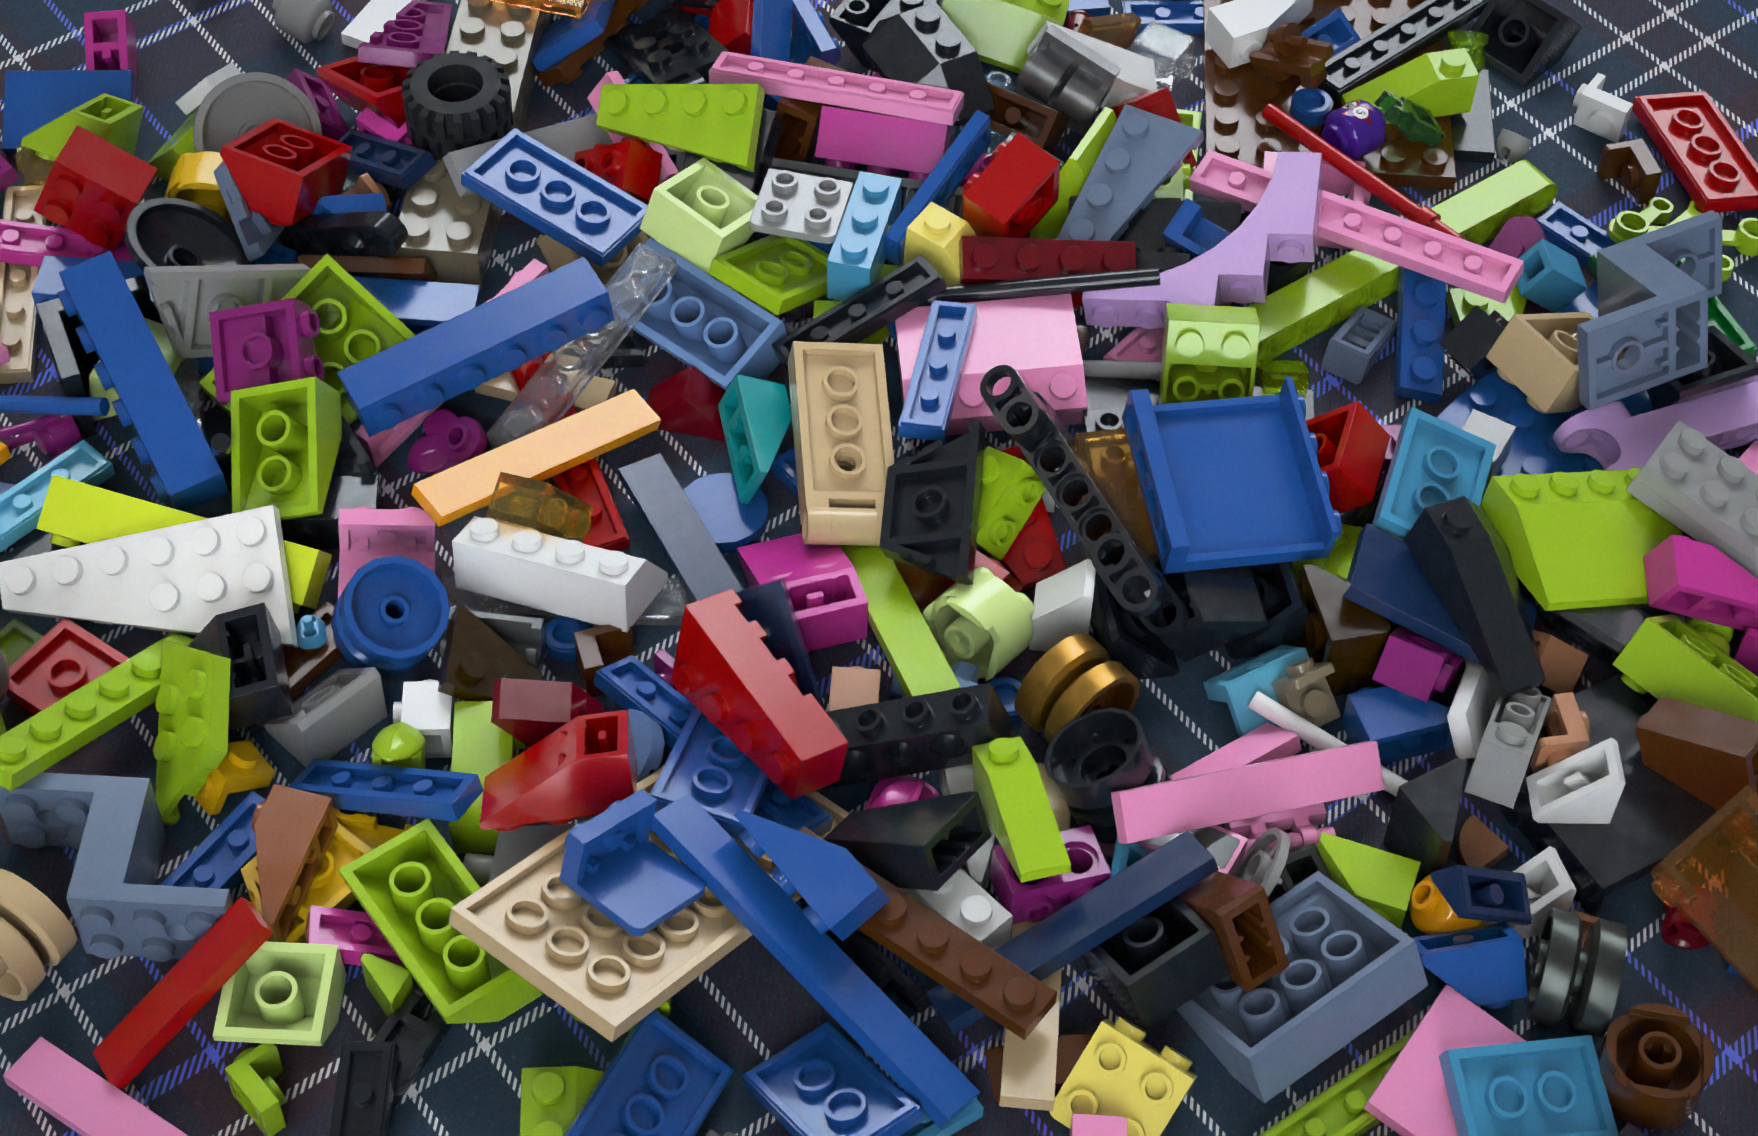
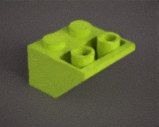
M103 93L23 137L21 146L36 151L35 154L42 159L55 161L78 125L133 155L136 150L144 106Z

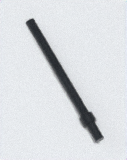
M1157 267L948 286L946 281H944L947 289L919 306H931L933 300L970 302L1161 285L1160 269Z

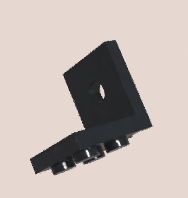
M144 275L126 279L125 281L144 318L156 322ZM59 298L36 304L64 396L87 397L80 372L94 368L93 365L97 364L99 358L95 351L86 354L75 328L82 326L77 314L68 317ZM71 415L80 431L81 439L97 435L92 416Z

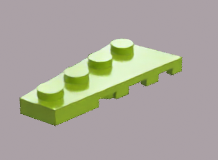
M602 84L596 125L606 132L624 137L638 138L646 143H657L671 150L693 153L703 156L707 160L721 164L722 162L738 166L740 169L754 172L765 89L760 84Z

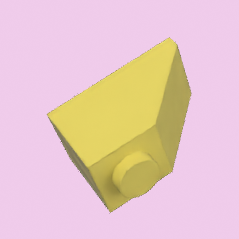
M931 201L907 227L903 263L906 264L917 256L922 255L943 277L947 286L961 284L959 240L962 236L977 235L966 220Z

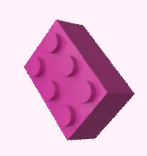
M822 106L815 157L826 158L825 166L856 170V164L860 163L867 165L866 172L888 176H897V169L909 171L908 179L925 181L954 142L956 126Z

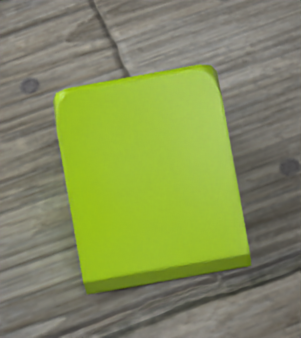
M364 953L360 960L366 986L387 1017H389L391 1013H394L397 1008L401 1007L408 995L412 993L414 988L412 976L408 969L372 954Z

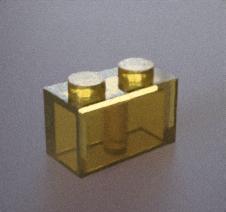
M500 471L486 517L504 524L524 529H534L540 533L567 540H577L583 543V539L591 527V514L594 506L547 482Z

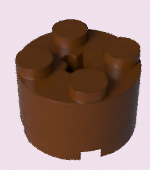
M1657 1003L1639 1004L1630 1008L1628 1013H1625L1618 1019L1616 1018L1610 1024L1597 1057L1615 1120H1623L1626 1123L1629 1122L1636 1127L1645 1129H1675L1681 1126L1694 1110L1713 1072L1714 1050L1705 1032L1701 1035L1689 1023L1691 1018L1681 1010Z

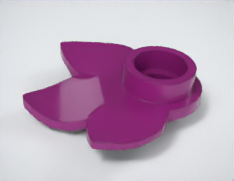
M450 410L435 411L423 420L426 436L418 439L411 447L407 458V468L420 474L432 473L433 476L483 454L486 448V432L475 419L470 417L458 418Z

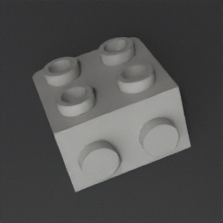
M769 168L750 216V229L755 232L831 244L836 238L852 194L853 182Z

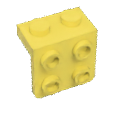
M1121 1016L1116 1023L1105 1019L1098 1026L1055 1097L1054 1109L1050 1111V1114L1055 1120L1069 1129L1072 1114L1122 1116L1127 1120V1136H1161L1182 1099L1186 1096L1198 1076L1189 1071L1193 1062L1178 1051L1165 1045L1163 1050L1159 1052L1145 1043L1143 1039L1147 1033L1137 1025Z

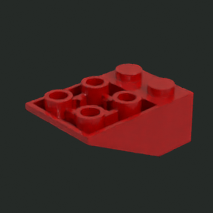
M628 709L577 716L487 775L484 781L480 816L481 830L496 829L507 832L519 829L525 824L547 822L553 825L565 824L578 817L599 815L613 802L624 800L636 793L637 762Z

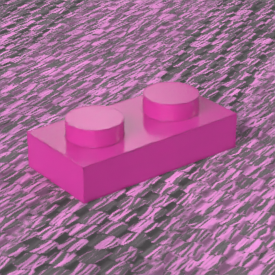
M310 905L306 918L305 943L338 945L343 964L362 966L361 957L364 953H369L406 968L367 912Z

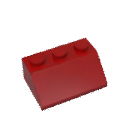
M273 118L222 146L220 156L251 211L265 215V219L272 224L292 226L314 212L318 201L323 196L342 194L353 147L283 120Z

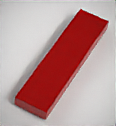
M241 896L92 1051L109 1083L121 1090L126 1088L272 935L273 932L251 902Z

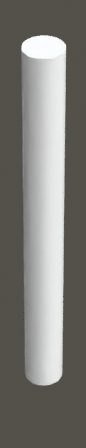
M1259 691L1256 692L1248 708L1279 727L1298 734L1299 739L1317 750L1347 745ZM1381 765L1385 791L1396 797L1399 786L1409 781Z

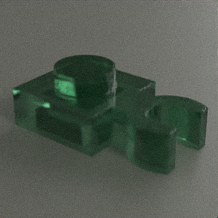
M1385 90L1374 102L1377 107L1386 111L1382 115L1383 118L1391 124H1399V131L1414 143L1420 140L1435 148L1446 136L1430 110L1403 96L1399 99L1393 93Z

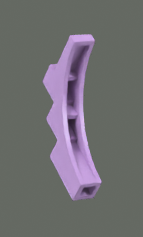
M1278 152L1272 178L1259 203L1242 224L1212 249L1183 265L1161 272V285L1083 292L1082 302L1086 325H1097L1105 328L1113 326L1143 327L1146 329L1164 328L1166 303L1221 306V301L1240 304L1249 302L1265 303L1270 261H1284L1287 263L1315 261L1323 188L1322 153Z

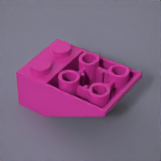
M802 533L737 548V554L749 587L785 578L807 652L867 638L868 600L855 567L839 545H805Z

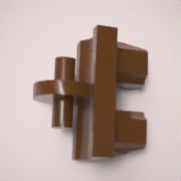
M1284 21L1276 31H1269L1263 47L1258 51H1253L1249 58L1252 66L1266 69L1269 80L1282 82L1288 80L1294 74L1299 75L1302 87L1316 89L1327 77L1325 63L1334 54L1332 43L1301 36V29L1297 23Z

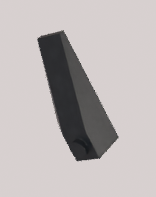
M1465 496L1424 508L1404 538V541L1502 698L1542 685L1545 681V676L1510 551L1488 515L1482 508Z

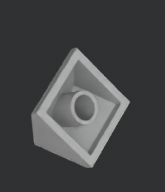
M375 667L338 669L292 702L294 714L270 720L264 724V728L305 767L313 759L329 760L388 716L381 676Z

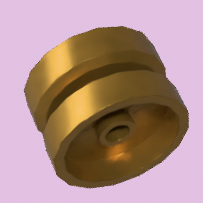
M1079 633L1065 638L1056 644L1034 664L1020 685L1015 697L1014 709L1035 731L1045 732L1044 737L1050 744L1057 733L1072 720L1093 710L1117 708L1131 713L1139 697L1140 683L1120 662L1110 661V656L1106 649L1088 634Z

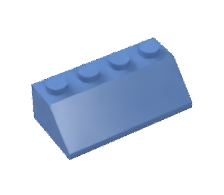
M652 238L647 240L606 288L609 293L614 318L689 367L693 365L712 382L725 390L728 389L736 374L766 380L781 362L772 348V344L788 335L780 319Z

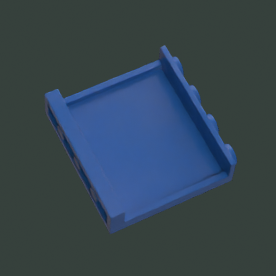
M1285 377L1280 393L1275 395L1152 405L1148 389L1129 391L1122 420L1163 574L1329 558L1336 539L1341 536V517L1337 510L1332 509L1329 499V478L1325 471L1320 470L1317 460V439L1313 432H1309L1305 421V399L1303 395L1297 394L1292 377Z

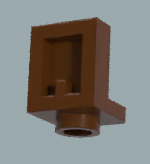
M1643 138L1606 144L1602 149L1596 173L1600 180L1621 177L1623 186L1630 190L1635 201L1640 205L1649 203V200L1655 197L1662 171Z

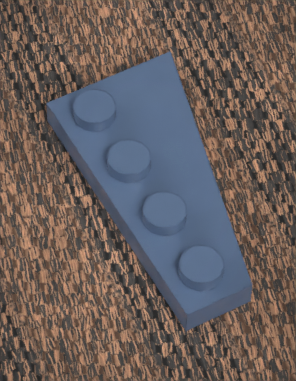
M1125 104L1057 239L1117 241L1128 229V223L1141 208L1144 210L1154 199V193L1168 177L1171 179L1182 166L1181 161L1192 149L1196 150L1204 141V131Z

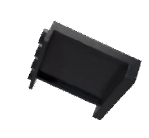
M1619 673L1574 695L1579 710L1585 711L1589 719V737L1591 741L1588 748L1611 737L1618 743L1626 784L1610 824L1538 823L1533 820L1526 777L1534 774L1530 765L1534 751L1513 809L1499 804L1507 821L1512 826L1519 828L1533 845L1536 855L1549 846L1556 849L1577 890L1574 900L1580 902L1592 916L1598 913L1604 896L1708 842L1717 851L1724 848L1728 836L1736 837L1741 826L1643 764L1640 745L1636 739V726L1641 716L1649 712L1650 707L1633 689L1621 680ZM1544 722L1537 742L1540 738L1549 737ZM1473 758V761H1472V764H1471V767H1470V771H1471V769H1472V766H1473V763H1474L1475 758Z

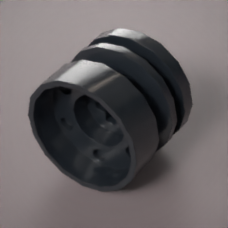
M1117 708L1093 710L1072 720L1057 733L1049 744L1044 760L1049 779L1060 797L1067 802L1068 809L1071 815L1075 817L1078 826L1091 825L1097 841L1105 844L1116 843L1117 839L1111 792L1172 780L1168 769L1163 765L1161 757L1154 751L1152 742L1139 719L1129 711Z

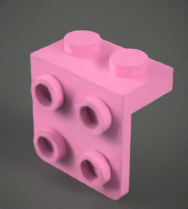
M359 506L353 509L339 508L340 554L338 598L356 571L375 558L396 555L414 559L435 573V522L425 510L417 507H406L403 509H374L367 506Z

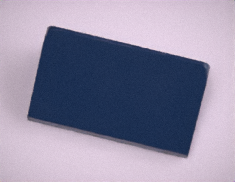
M1454 865L1430 873L1433 883L1459 918L1517 925L1532 924L1524 873L1464 865Z

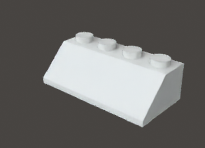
M474 516L452 540L456 588L600 626L609 624L622 629V632L626 633L668 582V572L646 559L626 555L620 551H610L583 544L577 540H567L540 533L534 529H524L504 524L491 518Z

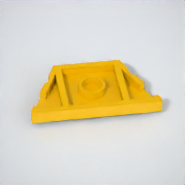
M334 809L338 827L285 942L305 943L306 918L310 905L346 910L357 900L340 876L338 869L415 825L406 824L404 830L378 825L377 817L358 813L347 815L340 812L339 809ZM255 856L240 870L251 903L262 916L257 856Z

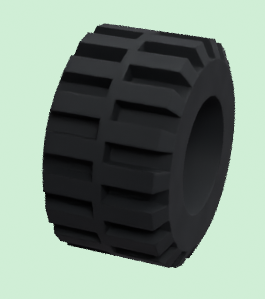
M459 50L450 51L449 54L444 55L437 53L432 55V59H423L418 62L417 68H411L406 74L407 79L403 80L402 97L409 138L412 143H417V148L431 152L434 158L440 159L449 152L502 139L512 131L513 113L509 78L504 73V68L499 63H493L492 58L486 55L479 57L477 52L467 51V53H459Z

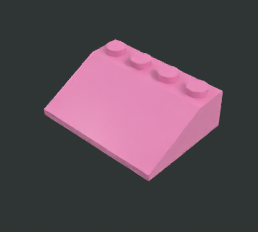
M1071 294L967 302L968 304H977V318L946 435L966 434L969 432L966 425L978 420L981 421L986 432L1004 430L980 392V384L984 375L998 365L1011 366L1018 372L1032 391L1038 392L1051 405L1064 425L1081 424L1083 410H1088L1083 360ZM931 306L916 307L895 320L903 405ZM1003 377L996 382L993 388L994 396L1000 395L1008 389L1011 377Z

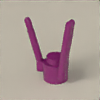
M47 415L35 420L0 428V439L25 433L3 442L7 445L9 451L35 441L43 454L46 455L50 452L56 454L46 464L81 441L80 431L71 415Z

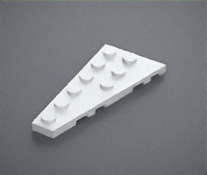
M274 505L0 562L2 609L10 613L59 619L66 617L100 624H119L141 629L198 635L215 615L265 603L280 631L282 646L298 648L279 509Z

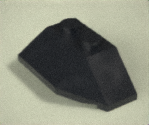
M936 1L878 21L863 43L862 53L882 78L957 90L965 93L964 106L954 126L961 127L966 125L977 110L989 116L995 114L994 102L976 49Z

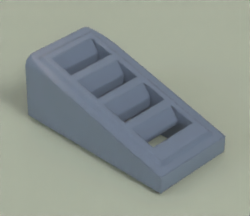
M1359 306L1329 340L1321 363L1322 369L1353 384H1360L1395 333L1397 321L1364 306Z

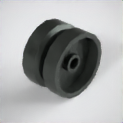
M1552 907L1545 920L1532 961L1527 1000V1020L1555 1026L1564 1017L1572 997L1570 1020L1574 1031L1600 1038L1603 1037L1610 1024L1621 984L1627 948L1628 929L1626 924L1599 918L1589 928L1582 947L1583 924L1579 914Z

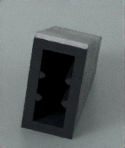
M969 791L851 812L823 839L846 848L861 864L898 888L938 891L991 837V833L978 792Z

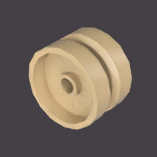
M0 869V995L15 1001H25L44 981L46 976L44 966L58 965L75 946L77 936L64 913L45 894L14 873Z

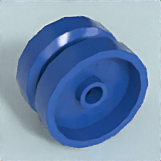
M396 555L375 558L356 571L334 605L331 627L336 646L345 659L357 668L375 667L380 676L384 677L408 672L422 663L447 628L450 606L446 589L436 574L417 560Z

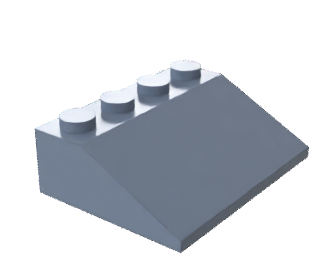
M1319 871L1269 904L1289 963L1287 968L1248 993L1226 976L1176 1009L1228 1072L1264 1104L1429 986L1416 941Z

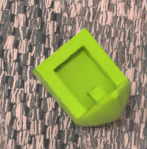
M399 722L385 727L376 735L372 742V764L425 769L426 739L417 729L406 723Z

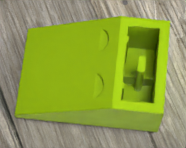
M1166 303L1159 404L1252 397L1260 334V322L1256 308Z

